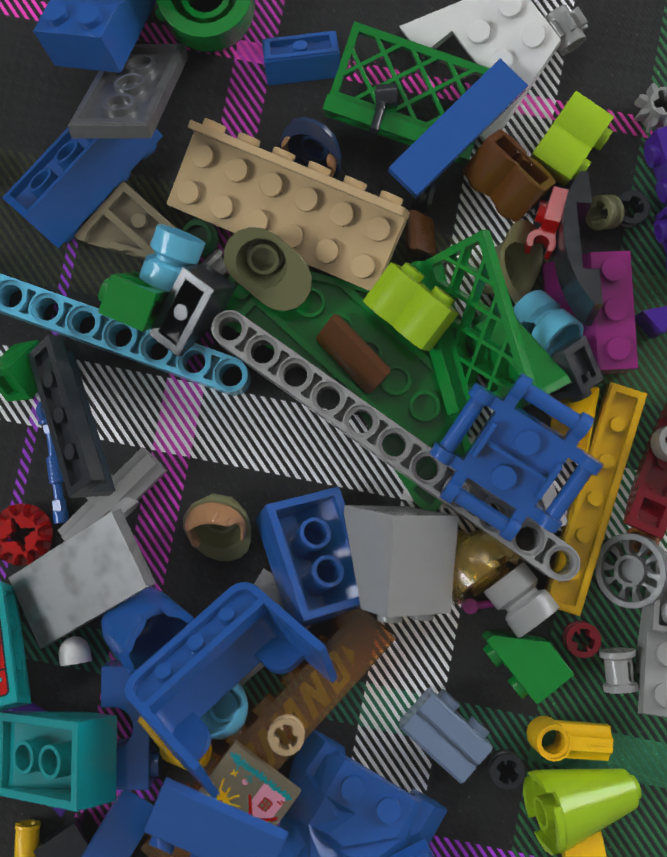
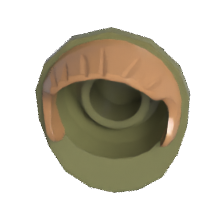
M211 493L192 503L183 516V529L191 545L206 557L217 561H232L241 558L248 551L252 538L251 524L246 510L232 496Z

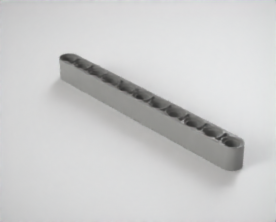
M226 310L214 318L212 334L226 351L540 573L557 581H567L578 574L580 557L574 548L541 527L530 517L527 516L521 528L528 527L534 535L533 542L528 548L520 549L516 543V536L511 542H508L499 536V530L488 526L482 519L454 501L449 504L441 499L439 496L455 472V469L435 459L429 453L431 447L245 316L234 310ZM236 322L242 326V331L238 338L234 340L222 338V330L226 324ZM269 345L274 348V356L269 362L258 363L254 360L253 353L258 346ZM293 367H300L307 372L306 381L298 387L290 386L285 382L287 371ZM326 389L335 391L340 397L339 404L331 410H325L317 403L318 395ZM364 412L371 417L372 427L368 432L357 433L350 427L349 420L354 413ZM388 435H397L404 442V450L397 457L389 456L383 450L382 442ZM422 457L432 459L436 465V473L429 480L420 478L415 470L417 461ZM467 478L464 482L471 494L487 504H496L505 516L509 517L514 510L513 506L471 479ZM561 550L566 557L565 567L561 571L553 572L549 565V559L554 552Z

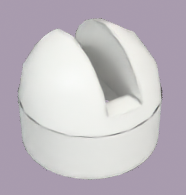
M72 636L61 644L58 653L60 666L92 661L90 646L82 637Z

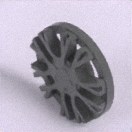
M625 533L612 537L601 547L595 566V574L600 589L610 601L624 608L636 609L651 605L664 595L667 586V555L664 554L663 548L656 544V541L640 534ZM633 540L642 543L637 554L633 550ZM622 541V544H623V546H624V549H625L627 555H624V553H623V551H622V549H621V547H620V545H619V542ZM651 550L654 554L645 560L643 557ZM609 551H612L618 558L615 564L605 561ZM655 561H658L660 574L651 571V564ZM614 569L615 576L605 578L604 570ZM650 577L658 581V585L655 586L648 582V578ZM616 581L622 584V590L618 596L610 589V586ZM642 585L645 586L651 594L648 598L644 600L640 592ZM630 587H633V589H632V602H631V601H628V599H629V593H630Z

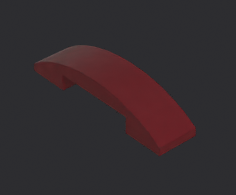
M667 402L642 455L631 487L623 521L624 524L659 540L663 539L667 529V462L654 455L651 449V437L657 429L667 426Z

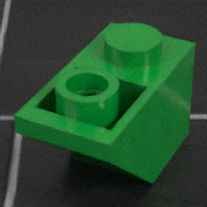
M489 630L481 635L488 644L483 648V651L497 668L502 664L506 666L513 675L507 681L522 700L529 696L538 705L575 675L550 642L542 637L523 635L518 638L514 633Z

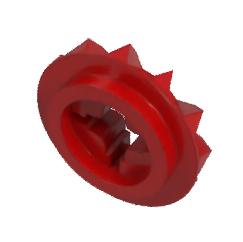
M23 503L10 505L0 513V560H4L14 566L29 565L49 551L53 541V527L49 517L43 510L34 505ZM17 523L21 529L35 528V531L30 532V535L25 537L26 544L22 546L20 541H8L7 539L16 532L15 526Z

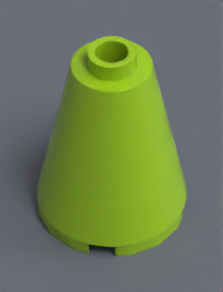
M623 768L537 769L528 772L530 776H526L523 781V796L528 817H536L540 830L534 831L543 849L551 856L563 854L637 809L642 795L636 777L630 775Z

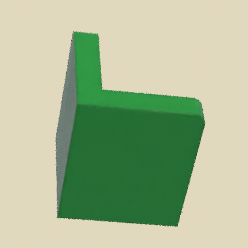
M38 340L16 343L0 357V393L7 402L29 400L38 393L28 354L40 343Z

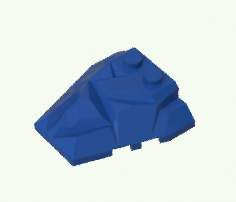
M311 727L302 747L296 753L291 763L289 780L298 786L301 792L280 820L279 828L289 833L278 857H389L424 838L429 845L448 810L447 807L415 788H412L410 793L346 756L343 745Z

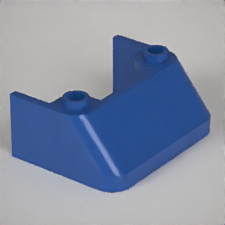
M241 582L226 590L139 667L127 680L125 694L135 710L176 759L212 798H216L220 792L202 766L197 762L208 751L211 744V733L206 724L200 719L259 663H262L273 673L285 674L294 670L305 659L329 682L333 683L338 677L327 648L322 642L256 585L249 582Z

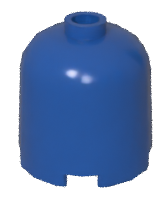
M151 586L104 613L101 620L102 635L110 650L131 676L193 621L194 617L165 593Z

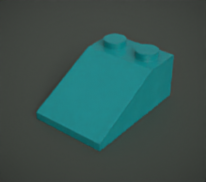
M0 712V796L76 812L116 801L117 715L93 712Z

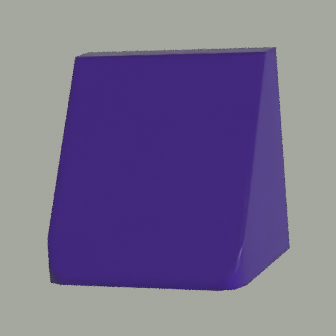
M667 306L643 310L635 315V322L650 339H654L667 331Z

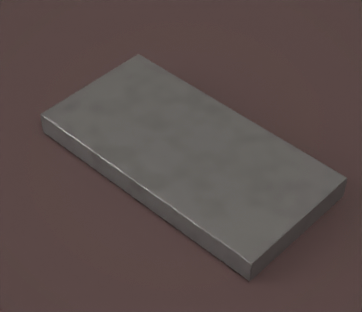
M135 44L121 73L99 71L68 124L71 138H152L188 59L186 45Z
M121 509L111 511L8 578L40 649L51 645L156 584Z

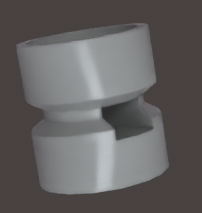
M525 561L484 591V594L497 610H507L508 613L505 620L518 638L531 631L560 608L546 589L538 590L535 587L538 578Z

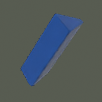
M336 31L262 40L268 85L335 78L340 65V52Z

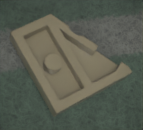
M122 181L74 236L85 244L145 259L147 255L155 253L150 243L157 224L174 226L128 184Z

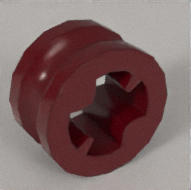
M576 620L565 626L562 632V642L571 654L579 658H588L598 652L601 646V636L595 626L585 621ZM579 629H585V635L590 637L588 646L582 644L583 649H577L578 644L572 641V636L575 632L581 634Z

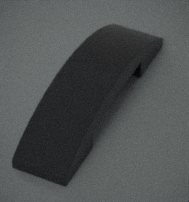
M581 171L574 180L567 195L556 232V247L553 254L558 282L568 305L583 325L591 326L603 305L599 269L583 268L579 227L584 222L592 204L589 172Z

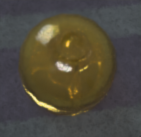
M464 529L458 531L452 602L454 605L465 602L461 596L462 594L470 591L475 597L510 572L506 564L509 561L515 565L519 562L517 554L482 530H476L469 534Z

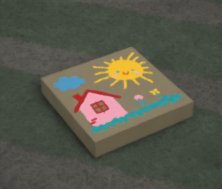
M237 740L234 741L209 775V778L220 792L215 799L277 826L301 792L298 786ZM201 786L198 791L210 796Z

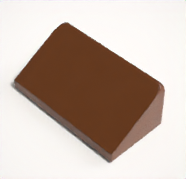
M334 314L317 335V343L365 393H372L389 376L391 372L390 367L339 314Z

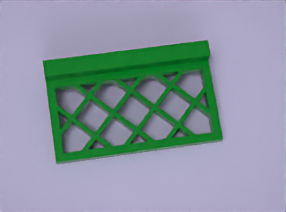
M354 21L330 94H327L323 111L325 117L370 132L369 129L376 107V86L372 88L364 68L384 59L392 78L380 84H397V89L404 103L398 105L397 108L385 109L377 135L411 146L445 113L436 93L456 84L462 96L466 91L461 81L472 75L481 77L490 68ZM359 35L375 40L380 53L360 62L354 50ZM382 43L391 45L392 47L385 50ZM400 50L411 52L416 66L397 75L388 56ZM418 55L428 58V60L421 62ZM353 57L356 65L348 69ZM440 62L448 66L453 78L433 88L425 68ZM455 68L466 72L458 75ZM359 71L368 90L355 97L341 93L340 90L344 78ZM420 71L428 91L408 100L400 81ZM371 96L374 104L364 101L363 99ZM431 96L440 116L428 122L418 120L411 106ZM407 109L410 116L398 112ZM476 140L454 162L466 166Z
M480 230L426 261H415L410 264L425 276L421 282L431 291L437 286L454 300L457 297L467 303L461 321L457 316L431 351H429L447 415L459 414L471 397L468 392L474 383H477L476 377L478 373L489 379L487 386L489 391L500 398H504L513 385L502 378L508 360L515 364L518 376L524 373L533 379L531 384L536 386L490 230ZM477 245L480 246L483 256L479 269L468 264L473 247ZM447 261L456 266L450 284L447 282L442 265ZM465 271L476 277L470 295L459 290ZM485 283L492 286L494 292L491 307L479 301ZM476 309L487 315L482 333L470 327ZM496 322L502 324L506 332L502 346L491 340ZM467 335L478 341L473 358L469 357L465 340ZM487 347L499 354L493 371L481 364Z

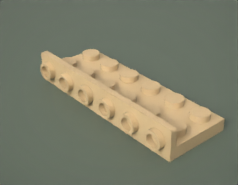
M204 118L202 124L193 120L189 121L188 128L193 130L194 133L171 190L167 205L233 233L248 227L264 228L280 236L287 245L302 257L306 264L370 291L388 267L410 214L405 207L401 206L402 198L381 190L379 197L365 191L367 184L349 176H345L343 182L329 177L331 173L329 168L309 161L307 167L295 163L296 155L274 146L272 153L259 148L261 141L247 134L239 132L237 138L225 134V126L210 119Z

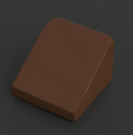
M409 210L410 214L405 224L407 256L409 258L434 256L436 254L433 219L416 210Z

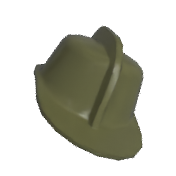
M524 219L516 221L509 229L504 241L495 246L509 296L516 303L531 292L543 262L541 243L533 244L529 254L524 253L527 236L536 229L531 222ZM485 283L482 294H492L494 296L492 286Z
M248 227L238 230L229 238L224 249V263L227 271L237 283L248 290L261 303L275 310L287 311L297 308L306 301L311 291L312 283L309 267L302 257L287 245L280 236L264 228Z

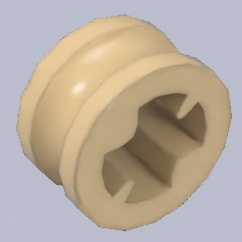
M284 714L274 719L269 727L267 736L269 746L273 752L282 756H290L298 752L304 742V725L294 715ZM284 725L292 726V734L298 737L297 740L293 742L290 739L288 745L280 743L281 736L275 733L278 727L283 731Z

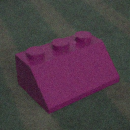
M609 251L582 254L583 268L599 269L603 305L592 325H583L582 336H586L602 375L626 374L638 369L630 251ZM554 261L543 263V291L558 302L561 309L567 310L577 318L563 295L558 282Z

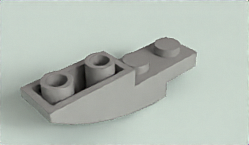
M655 561L651 564V571L660 574L658 561ZM650 577L648 578V582L655 586L658 585V581ZM667 586L664 595L651 605L642 607L635 674H640L638 714L667 718ZM647 588L645 590L644 599L648 598L651 595Z

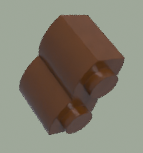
M500 129L486 138L462 170L468 179L469 185L475 191L489 196L497 212L502 217L511 219L514 222L526 217L556 183L552 175L539 162L529 157L514 138Z

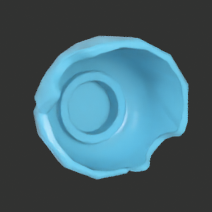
M237 683L200 718L208 727L211 739H225L236 734L244 725L248 714V700L243 686Z

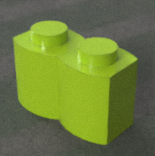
M575 91L530 157L545 166L554 180L565 187L571 178L575 180L581 171L588 169L592 162L586 159L592 148L594 147L599 151L613 132V130L608 128V125L614 116L578 91Z
M391 262L363 302L421 350L431 351L459 314L451 306L455 300L437 286L432 291L421 282L425 276L409 263L405 262L401 267Z

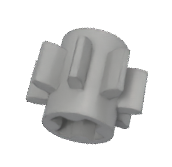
M561 5L545 16L546 21L561 39L558 51L562 56L574 51L586 40L583 31L589 27L587 25L588 21L579 7L570 12L567 5Z
M652 83L646 90V95L640 94L634 103L637 107L641 108L634 120L641 121L646 127L647 133L652 129L667 126V87L658 88L655 83Z

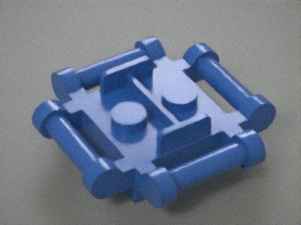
M524 373L519 375L504 398H500L485 387L474 383L468 392L471 397L442 441L435 442L429 451L435 459L455 469L439 497L449 504L454 501L500 531L499 536L508 542H511L517 535L527 516L535 520L547 531L556 534L563 524L560 519L591 475L597 476L604 466L599 460L577 447V444L592 427L595 419L585 412L581 414L575 412L531 384L533 379ZM523 398L570 429L563 436L516 406L517 403ZM484 406L494 410L465 455L461 456L455 452ZM569 458L577 463L578 466L546 510L536 503L544 496ZM466 479H471L513 506L514 510L510 516H505L463 489L462 485Z

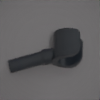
M380 84L376 86V107L369 129L372 134L379 133L385 109L397 108V84Z

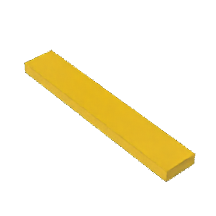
M612 382L606 385L588 454L599 460L604 466L597 476L591 475L569 506L566 516L568 522L567 525L563 526L560 539L578 553L580 569L577 575L567 581H557L548 577L544 588L560 606L558 610L577 616L581 615L647 393ZM561 550L555 552L551 565L553 572L561 571L565 567L566 557Z

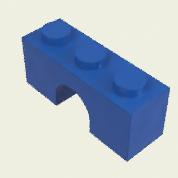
M110 660L102 666L101 707H115L124 710L130 716L133 724L131 737L117 739L116 790H149L156 777L161 775L162 757L160 751H156V743L138 723L140 714L126 697L125 686L130 675L119 660Z

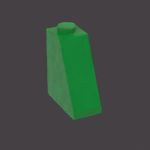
M482 313L475 317L471 323L472 328L482 333L487 315ZM517 320L536 387L550 394L571 383L563 369ZM496 322L491 340L502 346L506 332L504 326ZM467 335L465 343L473 356L478 341ZM487 347L481 364L493 371L499 354ZM508 360L502 378L514 384L519 376L515 364ZM521 398L516 406L522 409L531 403Z

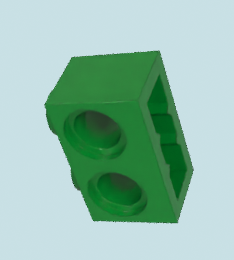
M137 271L112 274L110 279L107 278L100 288L98 300L102 302L98 313L142 332L151 329L170 292L147 284L139 278L140 273Z

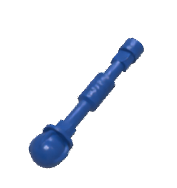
M40 401L36 406V414L40 420L38 425H43L44 434L47 437L49 456L46 458L48 480L49 484L52 485L54 500H52L54 524L64 523L69 520V512L62 487L64 479Z

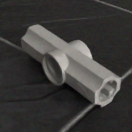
M142 447L114 475L111 474L116 491L110 496L87 497L88 501L58 529V532L63 540L66 541L111 511L121 509L124 517H128L138 506V500L167 470L154 455Z

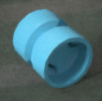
M157 224L150 243L155 253L146 256L139 278L149 285L170 292L182 267L198 264L205 242L180 229Z
M534 290L526 294L513 308L516 319L551 357L553 352L570 340L583 335V324L567 310L561 309L560 304L542 290Z

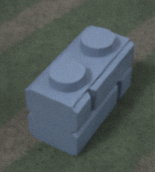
M429 687L401 717L399 721L400 729L462 784L474 772L476 766L480 765L492 751L493 747L486 738L490 732L475 717L471 716L467 721L456 711L460 704L444 689L437 694Z

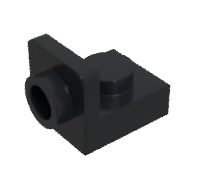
M586 336L570 340L551 354L553 360L571 380V383L550 393V396L558 401L568 399L569 403L581 401L592 394L591 388L604 379Z

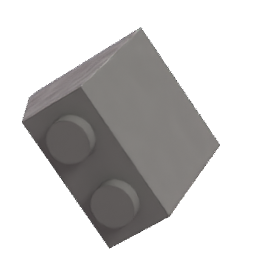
M344 505V517L361 609L377 614V620L384 623H401L402 617L406 616L419 621H432L434 614L451 613L458 516L410 506Z

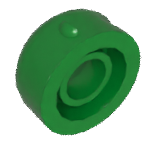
M157 0L159 8L155 11L158 20L165 23L167 29L177 41L195 51L211 53L232 47L243 38L249 30L254 17L255 0H223L220 6L211 12H200L193 9L191 4L194 0Z

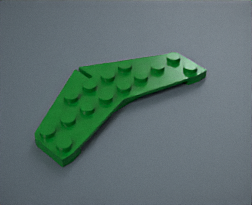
M310 271L312 276L311 291L306 301L295 309L281 311L261 303L248 290L237 283L231 275L227 278L237 287L224 311L234 310L242 314L432 448L435 442L442 441L459 414L447 415L430 353L415 346L363 302L369 290L341 278ZM334 314H339L390 367L391 372L389 376L370 394L365 393L317 343V335ZM231 322L225 325V327L241 334L242 326L240 324ZM263 345L274 351V348L272 346ZM359 412L370 430L372 427L371 417L364 412ZM467 433L455 450L461 456H464L471 446ZM388 435L383 439L382 447L387 455L397 457L404 450V442L397 435ZM422 457L417 461L415 470L420 478L429 480L436 473V465L432 459ZM395 470L414 503L421 509L436 511L443 504Z

